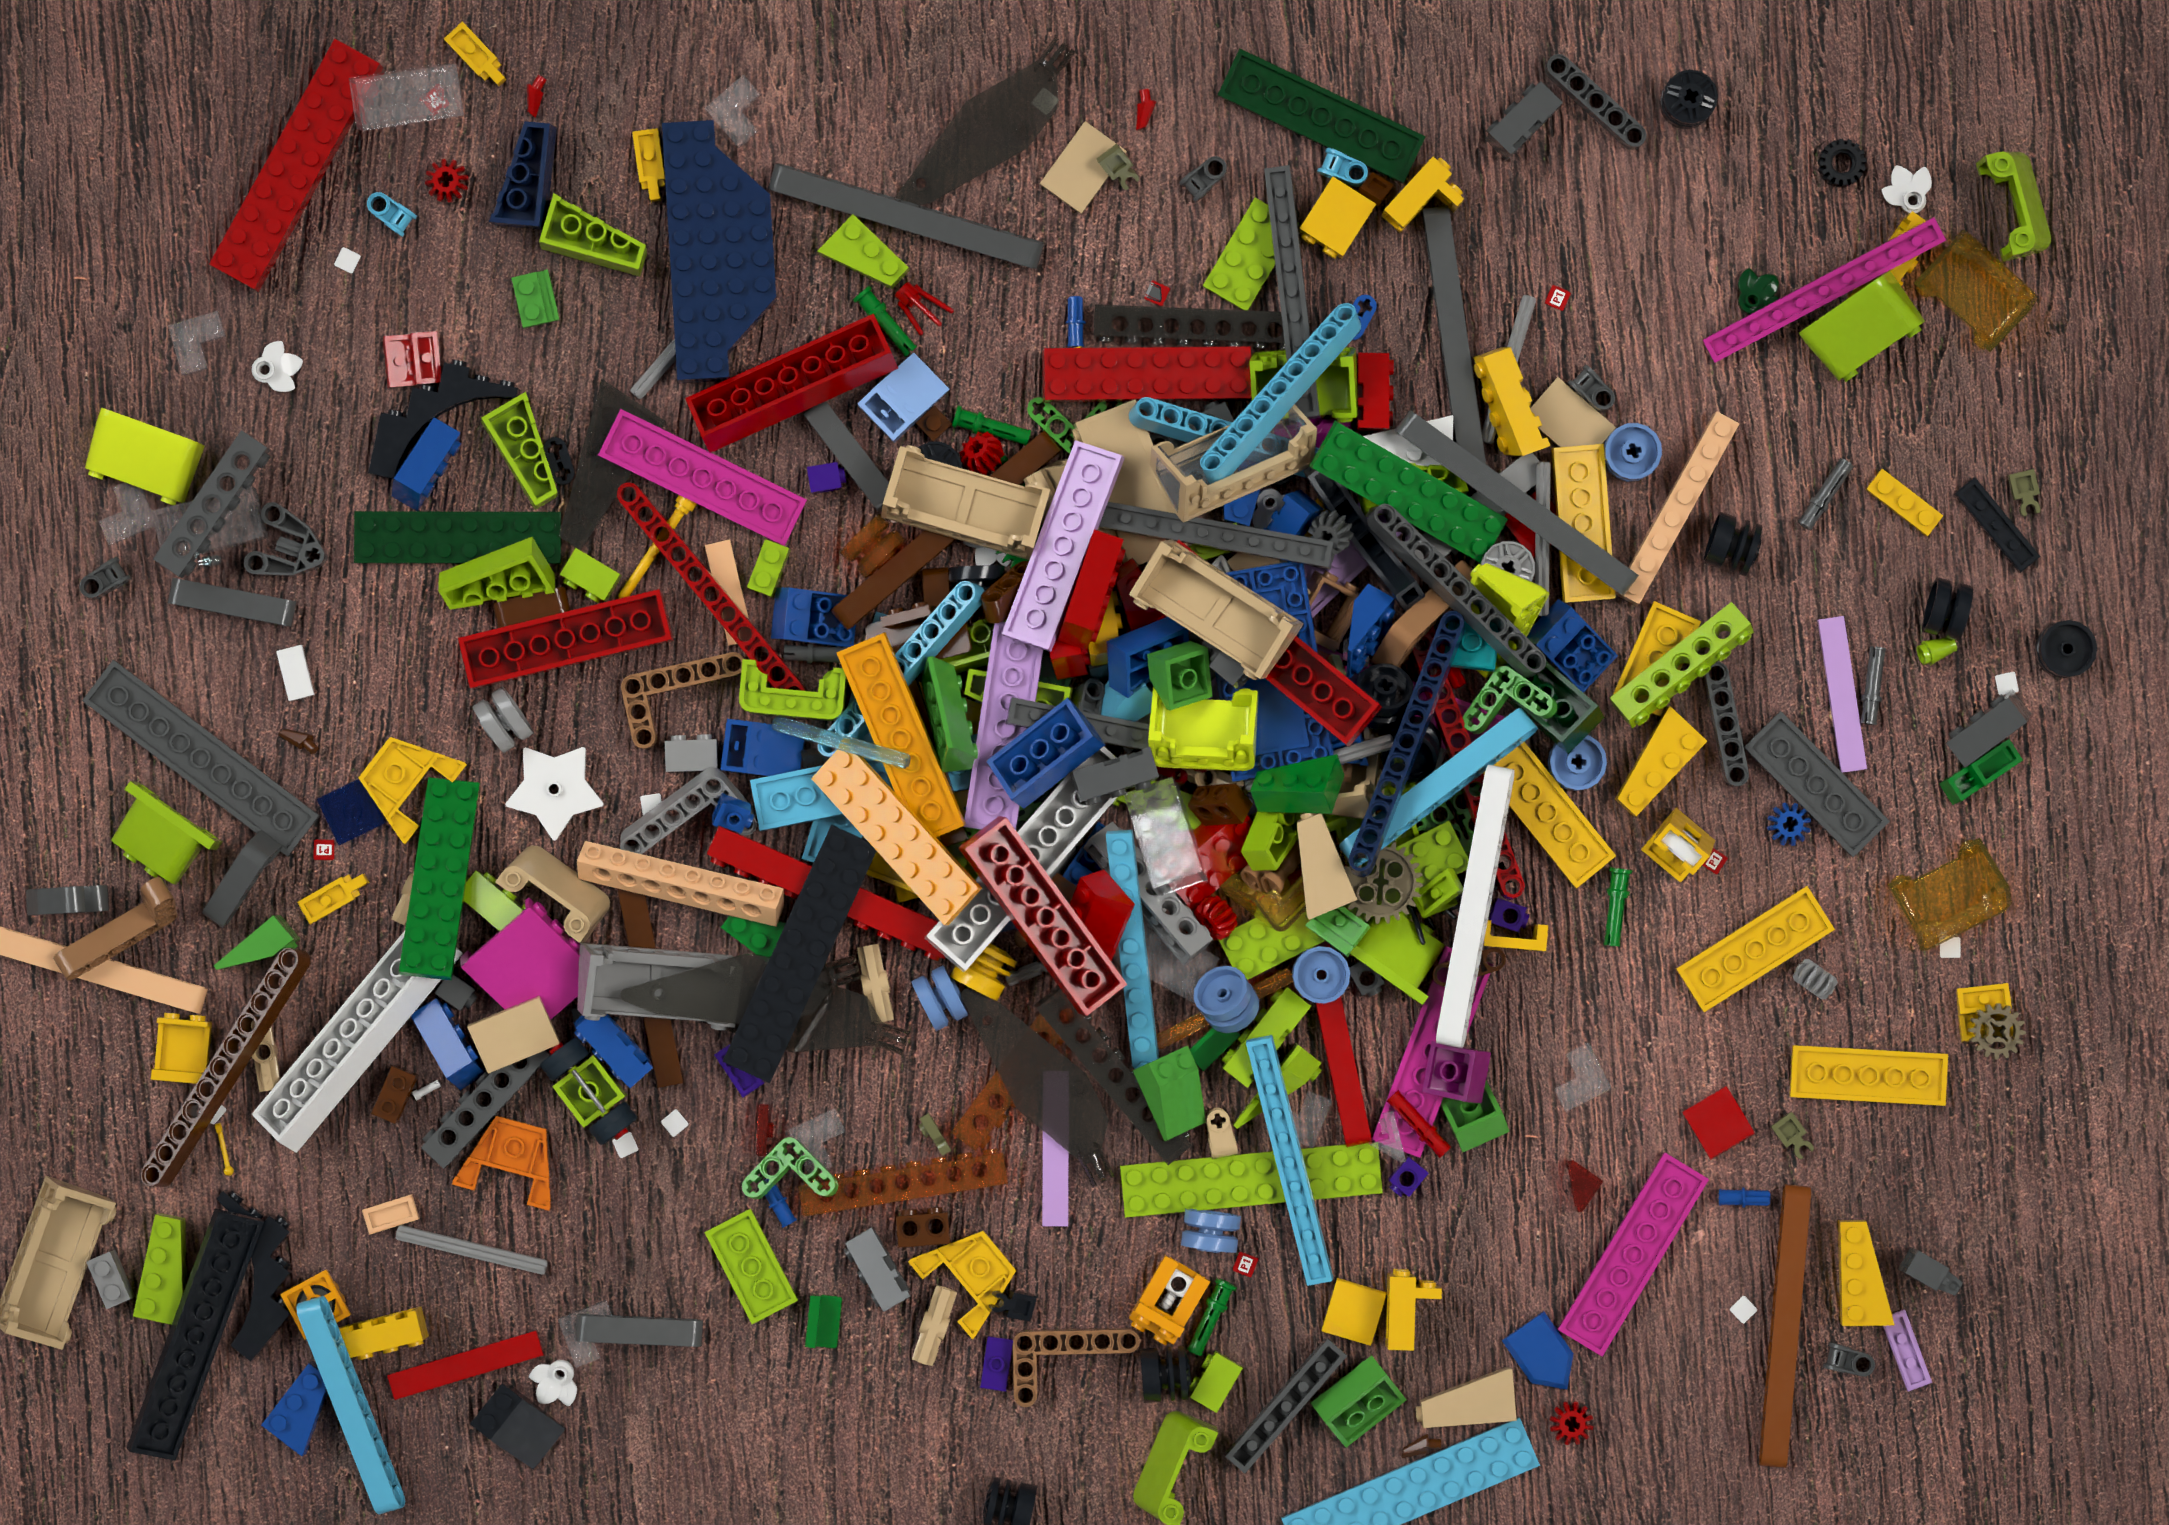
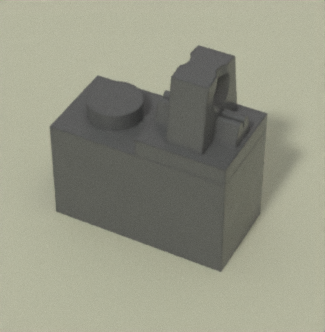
M1204 641L1202 646L1208 647L1209 667L1237 690L1242 689L1250 677L1243 673L1244 668L1241 666V663L1207 641Z
M1910 1247L1898 1268L1901 1272L1935 1291L1939 1289L1954 1296L1958 1293L1963 1283L1949 1272L1950 1268Z

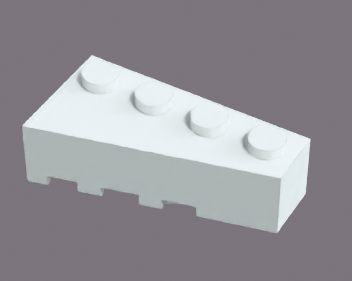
M1453 415L1426 421L1453 440ZM1395 429L1363 436L1409 463H1416V465L1420 466L1441 465L1394 431Z

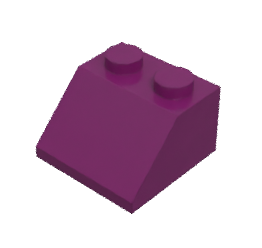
M1432 1041L1422 1092L1464 1102L1482 1103L1491 1052L1464 1046L1463 1048L1437 1044L1436 1041Z

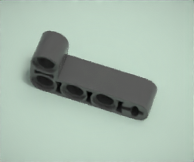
M262 830L257 833L243 847L203 909L202 914L222 929L225 928L264 868L274 860L283 845Z

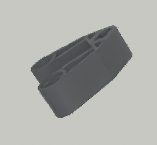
M270 502L263 506L261 518L266 524L303 538L304 542L302 544L280 536L276 543L275 551L298 558L296 563L258 551L248 553L244 558V567L249 573L258 576L296 577L325 565L328 558L327 551L312 527L278 503ZM272 508H278L280 510L279 519L274 522L270 521L268 518L269 511ZM318 549L317 554L320 555L319 560L314 559L313 563H311L312 558L309 557V553H314ZM260 556L263 559V566L259 570H253L251 561L253 558Z
M108 885L26 890L27 916L109 911Z

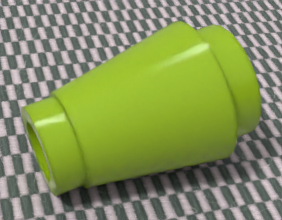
M1948 638L1922 641L1921 645L1916 647L1920 662L1923 665L1929 664L1931 666L1957 651V645L1955 640Z

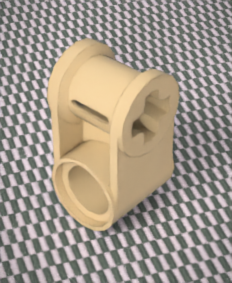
M1219 1107L1210 1109L1205 1118L1212 1159L1238 1154L1229 1115ZM1216 1113L1220 1117H1224V1120L1220 1121V1126H1216L1213 1122L1211 1123V1120L1215 1119L1214 1114Z

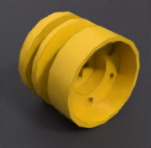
M990 943L965 972H962L955 966L950 977L998 1001L1005 985L996 978L998 974L1010 977L1012 973L1003 969L1002 966L1006 963L1015 968L1017 961L1006 951Z

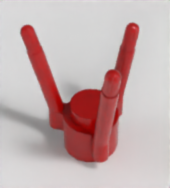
M907 282L897 291L895 297L899 300L897 305L904 311L918 334L923 335V331L908 306L911 309L917 306L937 326H942V323L920 302L921 296L949 313H953L954 309L925 292L917 284L913 286L910 282Z

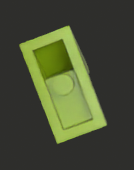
M1447 868L1419 890L1421 897H1412L1422 918H1427L1457 905L1455 897L1463 892V886L1454 869Z

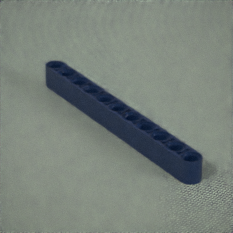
M1457 611L1445 613L1440 620L1349 855L1351 872L1357 877L1368 876L1374 868L1464 635V619ZM1455 621L1460 626L1456 630H1449L1446 628V625L1449 622ZM1441 645H1447L1451 649L1449 652L1442 654L1437 651V648ZM1433 668H1437L1442 672L1438 677H1431L1427 674ZM1422 692H1429L1433 695L1428 701L1419 699V695ZM1415 715L1423 718V721L1417 725L1410 723L1409 720ZM1405 739H1411L1414 742L1410 748H1403L1400 743ZM1395 763H1402L1405 766L1401 772H1394L1391 767ZM1390 786L1395 788L1396 791L1391 796H1385L1382 790ZM1383 810L1387 815L1384 819L1376 820L1373 818L1374 812ZM1368 834L1377 836L1376 842L1372 844L1365 843L1363 839ZM1358 858L1368 860V864L1363 868L1356 867L1354 862Z

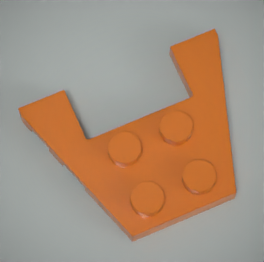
M498 1115L495 1116L471 1155L453 1179L452 1185L475 1190L482 1165L533 1178L527 1205L550 1211L551 1195L547 1129Z

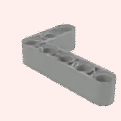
M709 767L624 829L620 835V849L643 854L710 803L716 807L722 793L747 803L749 802L719 768ZM711 779L719 781V783L715 786H710L707 784V782ZM694 794L699 798L695 801H690L686 797ZM752 805L751 814H754L752 824L749 829L744 828L740 835H750L757 828L756 811ZM669 810H676L679 812L675 816H670L666 814V812ZM736 815L731 816L732 818H735L737 820L739 819V817ZM648 825H656L658 829L649 831L646 827ZM628 840H636L638 842L634 846L626 844Z

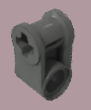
M1212 156L1198 168L1188 173L1179 184L1180 186H1185L1194 197L1193 201L1196 203L1226 176V163L1221 157ZM1214 162L1220 163L1223 167L1221 174L1216 176L1211 175L1208 171L1209 165ZM1192 181L1198 186V188H1199L1200 190H1198V189L1194 186V184L1192 183Z
M1586 364L1583 366V371L1573 381L1569 380L1567 382L1572 390L1600 413L1609 411L1615 402L1613 391ZM1586 378H1588V380L1583 385H1580ZM1598 394L1608 395L1610 403L1606 406H1600L1596 402Z
M114 557L81 580L79 588L85 597L97 600L125 585L132 578L130 575H126L120 566V559ZM90 581H97L99 584V589L94 594H89L86 590L87 584Z
M1096 678L1088 679L1073 690L1071 701L1080 711L1101 715L1105 694L1104 685Z
M1828 1343L1830 1350L1827 1362L1823 1363V1368L1863 1377L1870 1375L1874 1371L1875 1362L1869 1354L1841 1344ZM1861 1357H1866L1869 1361V1366L1864 1371L1856 1369V1361Z

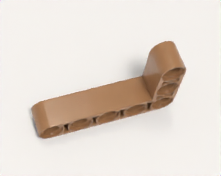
M1461 560L1455 568L1470 582L1472 578L1470 574L1473 568L1464 560ZM1452 586L1454 594L1461 596L1459 588ZM1430 589L1423 599L1414 604L1393 624L1371 662L1374 665L1380 663L1392 664L1402 668L1416 643L1452 608L1433 589Z
M731 652L625 677L621 683V691L634 744L639 748L649 749L657 741V733L648 696L739 676L742 670V660L745 658L739 653ZM733 657L741 660V668L735 672L730 671L727 666L728 661ZM707 663H713L716 667V673L712 677H705L702 673V668ZM683 668L688 669L691 673V678L686 683H681L677 679L679 670ZM662 674L666 682L662 688L657 689L652 685V679L655 675ZM631 680H637L640 683V690L636 694H630L627 691V684ZM637 705H643L646 709V714L642 719H635L633 717L632 711ZM643 730H648L652 736L651 741L646 745H642L638 741V735Z
M160 877L149 880L141 887L142 904L72 943L53 957L67 981L90 971L169 925L177 918L175 899Z
M1132 1328L1019 1331L1013 1340L1014 1399L1016 1403L1021 1407H1030L1037 1400V1355L1132 1353L1139 1347V1334ZM1128 1333L1134 1335L1136 1338L1135 1344L1131 1347L1123 1346L1121 1343L1123 1335ZM1100 1334H1105L1110 1339V1343L1104 1348L1098 1347L1095 1344V1338ZM1048 1335H1053L1058 1340L1057 1346L1053 1349H1048L1043 1344L1044 1338ZM1021 1336H1028L1032 1340V1345L1028 1349H1021L1017 1344V1340ZM1071 1336H1082L1084 1344L1080 1348H1073L1069 1344ZM1020 1363H1030L1033 1368L1032 1372L1029 1375L1020 1374L1018 1371ZM1022 1388H1029L1033 1392V1397L1029 1401H1023L1019 1398L1018 1392Z

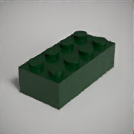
M1527 658L1528 666L1535 669L1533 660ZM1547 661L1543 670L1533 677L1526 679L1555 699L1557 711L1551 718H1540L1509 696L1507 702L1515 709L1522 708L1538 729L1567 754L1605 718L1594 701ZM1508 663L1505 665V666H1507V667H1510V668L1513 669L1514 671H1516V670H1515L1514 668H1512ZM1503 675L1501 678L1506 683H1508L1510 680V678H1508V676ZM1496 685L1494 686L1497 691L1502 693L1503 690ZM1524 686L1520 689L1519 697L1521 699H1525L1530 695V687ZM1538 698L1534 701L1544 710H1547L1549 707Z

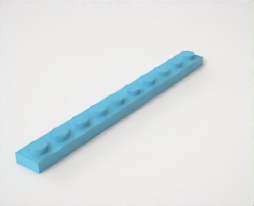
M1133 830L1107 831L1106 842L1110 876L1135 904L1118 944L1122 977L1128 984L1123 989L1132 1067L1134 1070L1158 1059L1159 1053Z
M1273 1036L1248 1039L1246 1046L1307 1286L1331 1282L1333 1274Z

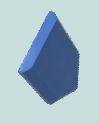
M1544 1311L1501 1340L1532 1384L1567 1390L1574 1353Z

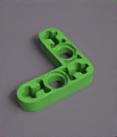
M1033 398L1028 403V415L1070 455L1071 442L1066 439L1062 443L1060 439L1067 435L1069 429L1073 430L1075 427L1050 403H1043L1045 405L1043 410L1047 415L1051 411L1055 415L1048 419L1046 425L1042 424L1041 421L1045 420V418L1040 413L1036 416L1033 414V404L1040 405L1043 403V398ZM1100 402L1085 419L1096 415L1095 413L1098 410L1100 412L1106 411L1107 406L1105 404L1107 402ZM1117 402V406L1123 404L1122 402ZM1054 420H1061L1065 424V430L1061 434H1054L1050 430V424Z
M1501 666L1495 670L1463 716L1464 727L1474 734L1484 732L1509 696L1543 719L1551 718L1556 713L1557 703L1554 698L1510 667ZM1503 675L1510 678L1508 683L1501 679ZM1496 685L1503 690L1502 693L1494 689V686ZM1524 686H1529L1531 689L1530 695L1525 699H1521L1519 697L1520 689ZM1489 694H1495V704L1487 707L1485 705L1486 697ZM1538 698L1549 707L1547 710H1544L1534 701ZM1481 707L1488 713L1485 715L1478 709ZM1473 717L1478 718L1480 721L1478 725L1473 724L1471 721Z
M787 1137L781 1140L744 1179L742 1191L749 1198L760 1199L791 1168L815 1193L822 1197L833 1196L837 1192L839 1185L837 1179L800 1141ZM788 1144L795 1145L793 1149L801 1157L797 1159L789 1153L786 1155L788 1151L786 1146ZM811 1160L814 1163V1170L806 1175L802 1172V1165L805 1161ZM776 1161L779 1165V1171L771 1176L767 1173L766 1168L770 1162ZM760 1172L765 1178L769 1179L768 1183L762 1180L758 1184L760 1189L758 1192H750L752 1189L751 1182L758 1183L762 1179V1177L758 1176ZM819 1175L823 1180H830L828 1184L830 1189L828 1191L825 1189L821 1190L823 1185L814 1178Z

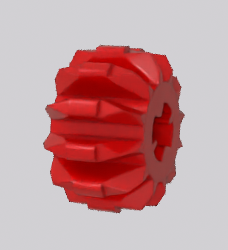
M442 159V167L439 168L435 162L432 164V167L436 170L435 173L431 171L426 172V175L433 179L425 181V185L433 187L429 191L431 196L438 193L437 200L439 202H442L446 195L448 203H452L453 194L458 199L462 198V195L458 192L459 189L463 191L468 190V187L461 184V182L468 181L469 176L461 175L465 171L464 166H459L456 169V160H452L448 167L447 160ZM446 175L451 179L453 178V181L449 182L448 187L441 183V181L445 180Z
M978 431L975 437L969 436V441L962 443L963 450L959 452L962 465L966 470L987 475L989 470L995 472L994 467L1002 464L1000 458L1005 455L1002 443L988 431L984 434Z
M1218 895L1205 898L1194 910L1196 920L1208 929L1213 940L1227 938L1238 925L1237 915L1232 911L1233 907H1230L1226 900L1222 901Z
M1566 1401L1563 1402L1565 1410L1561 1411L1560 1408L1555 1407L1554 1410L1559 1416H1550L1549 1418L1550 1421L1557 1423L1552 1425L1550 1430L1552 1432L1560 1430L1555 1438L1559 1441L1565 1435V1445L1570 1444L1571 1437H1573L1576 1445L1580 1444L1579 1435L1584 1439L1589 1438L1584 1429L1593 1430L1592 1425L1585 1423L1591 1421L1593 1416L1591 1414L1583 1416L1588 1408L1582 1406L1578 1410L1579 1405L1577 1401L1572 1403L1571 1409ZM1570 1417H1574V1420L1578 1423L1577 1426H1572L1573 1429H1569L1568 1425L1565 1424L1567 1418L1570 1420Z

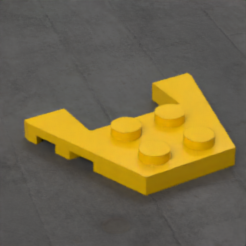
M389 737L358 778L402 843L406 845L420 826L399 811L404 801L431 767L453 783L467 764Z
M984 1230L911 1258L908 1261L922 1279L942 1263H945L978 1304L957 1321L971 1339L976 1337L992 1311L989 1308V1304L995 1305L999 1299L992 1295V1292L1001 1291L1003 1293L1016 1272L1014 1266Z

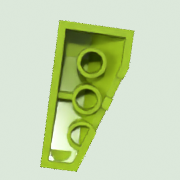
M1297 1043L1280 1063L1287 1095L1306 1084L1308 1080L1313 1082L1322 1071L1319 1068L1321 1062ZM1259 1093L1254 1096L1233 1123L1234 1127L1238 1129L1263 1112Z

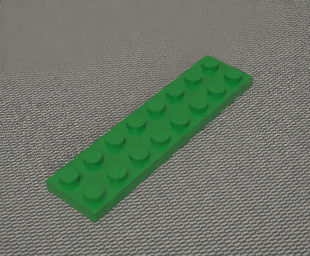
M1337 421L1333 423L1309 465L1316 471L1377 505H1391L1412 525L1480 563L1484 554L1494 545L1508 520L1506 517Z
M428 777L399 975L452 980L480 793V783L455 780L452 783L448 779Z

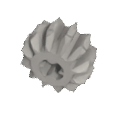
M1804 959L1801 964L1799 963L1793 974L1794 981L1820 999H1827L1833 993L1838 983L1833 975L1810 959Z

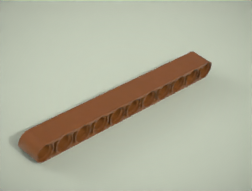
M1788 1184L1783 1186L1759 1449L1760 1466L1786 1468L1788 1461L1811 1203L1810 1186Z

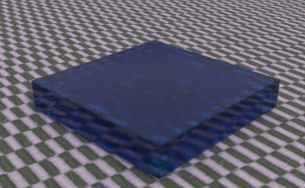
M359 779L317 799L339 846L386 824L380 809Z

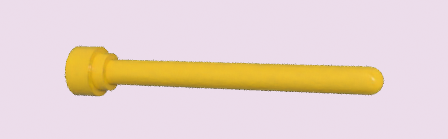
M678 495L675 500L677 502L675 504L676 509L668 519L670 525L675 529L684 514H688L689 511L693 512L697 503ZM663 527L657 536L660 542H664L669 538V531L666 527ZM652 543L620 591L619 599L631 595L660 552L654 543Z

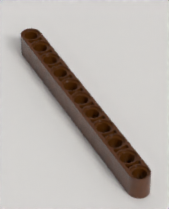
M1044 430L991 474L990 477L1022 485L1026 477L1039 471L1061 449ZM925 530L839 602L831 612L848 631L957 539Z
M285 948L278 954L141 1171V1179L145 1185L167 1187L173 1182L309 968L310 956L306 951ZM295 955V957H296V962H295V964L293 965V964H292V959H293V956ZM281 977V978H282V984H281V986L279 987L278 981H279V978ZM266 999H268V1006H267V1008H265V1001H266ZM254 1020L255 1026H254V1029L252 1030V1029H251V1023H252V1021ZM240 1042V1043H241V1049H240V1051L238 1052L237 1045H238V1043ZM225 1064H227V1071H226V1073L224 1072V1065H225ZM211 1085L214 1087L212 1094L210 1092ZM198 1106H199V1108H200V1113H199V1115L197 1116V1108H198ZM184 1128H186V1135H185V1137L183 1136V1130H184ZM172 1149L173 1155H172V1158L170 1159L169 1153H170V1150ZM157 1171H159V1178H158V1180L156 1179V1173H157Z

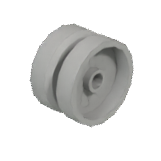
M502 686L492 693V700L497 710L484 699L472 707L486 734L503 753H506L515 747V740L510 730L521 740H525L533 735L534 731L514 699Z

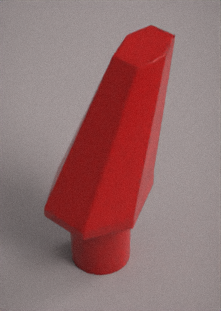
M540 75L536 77L532 85L527 84L528 113L534 118L537 116L544 94L541 89L547 81Z
M1149 89L1139 90L1141 103L1137 104V131L1146 128L1156 101L1151 100Z

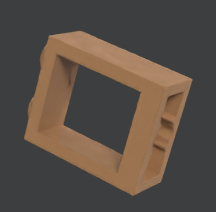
M1315 570L1307 583V588L1311 591V594H1309L1310 607L1323 583L1347 595L1327 634L1314 628L1316 643L1335 652L1351 625L1353 605L1355 599L1359 596L1358 591L1360 588L1347 581L1344 585L1337 582L1339 578L1326 570L1324 574Z

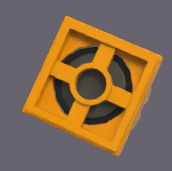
M327 1269L280 1294L304 1340H306V1336L297 1315L296 1304L324 1296L329 1302L336 1323L352 1315L345 1303L344 1295L340 1292L338 1284L333 1281Z

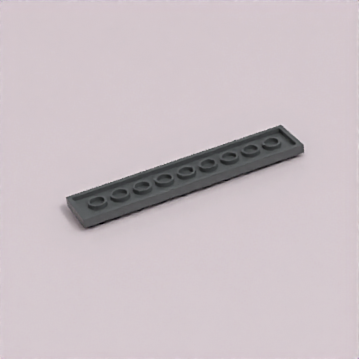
M112 660L82 700L254 832L259 833L262 830L283 845L280 851L287 857L292 854L320 817L318 813L116 660Z

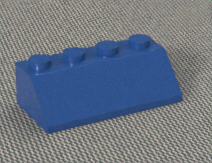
M1067 697L986 762L1010 799L1022 808H1026L1104 747L1105 744L1093 725Z

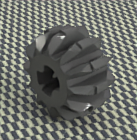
M1327 510L1323 511L1312 520V525L1308 530L1312 535L1310 538L1334 542L1332 550L1334 555L1339 554L1350 545L1349 543L1354 533L1350 531L1352 524L1345 523L1344 521L1346 515L1338 517L1337 510L1331 513Z

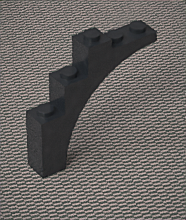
M452 359L451 363L444 362L438 392H435V387L420 384V388H412L406 417H403L404 412L390 409L388 414H380L368 473L374 476L394 479L412 443L430 424L433 417L437 419L442 414L460 405L477 400L496 398L512 400L520 395L521 390L515 387L514 382L500 380V383L496 384L489 382L490 378L482 375H475L474 379H472V369L466 367L467 362Z
M1310 466L1303 472L1318 495V499L1325 511L1327 510L1331 513L1337 510L1338 517L1346 515L1344 521L1345 523L1352 524L1350 531L1354 533L1353 538L1350 540L1351 546L1366 562L1374 577L1394 598L1398 605L1406 611L1423 599L1425 594L1417 581L1391 549L1370 529L1367 517L1346 487Z
M224 1190L217 1197V1200L229 1212L260 1218L264 1221L251 1256L254 1268V1290L250 1310L241 1331L231 1344L234 1349L251 1362L256 1359L291 1316L280 1295L276 1297L274 1294L291 1275L293 1270L289 1268L291 1263L281 1255L276 1257L274 1253L293 1230L289 1228L291 1223L280 1214L277 1217L272 1214L265 1221L262 1219L264 1214L254 1206L249 1208L242 1203L244 1198L234 1190L230 1192Z

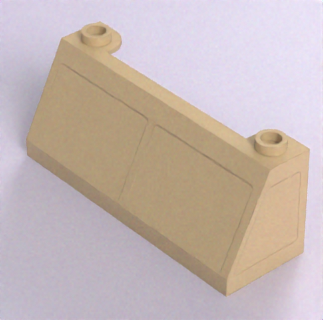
M1136 399L1073 424L1075 429L1071 430L1074 440L1120 454L1125 458L1108 502L1176 514L1150 466L1151 447L1153 446L1147 430L1133 426L1129 420V412L1137 403ZM1163 472L1161 473V476L1171 493L1165 474ZM1116 531L1118 537L1124 539L1121 548L1126 551L1122 564L1132 557L1138 565L1148 562L1160 542L1166 541V539Z
M907 445L906 448L900 446L883 501L882 518L1030 560L1050 494V489H1047L1046 485L1033 481L1024 487L927 459L920 453L921 449L915 446Z
M1174 540L1160 542L1129 594L1135 598L1133 602L1145 610L1148 607L1157 609L1241 663V666L1244 668L1243 673L1254 680H1257V678L1263 679L1268 676L1304 624Z
M45 1176L0 1299V1329L4 1333L63 1350L65 1343L67 1344L71 1338L72 1329L69 1328L67 1321L88 1266L86 1261H89L102 1225H106L109 1221L112 1222L116 1215V1203L113 1200L56 1178Z

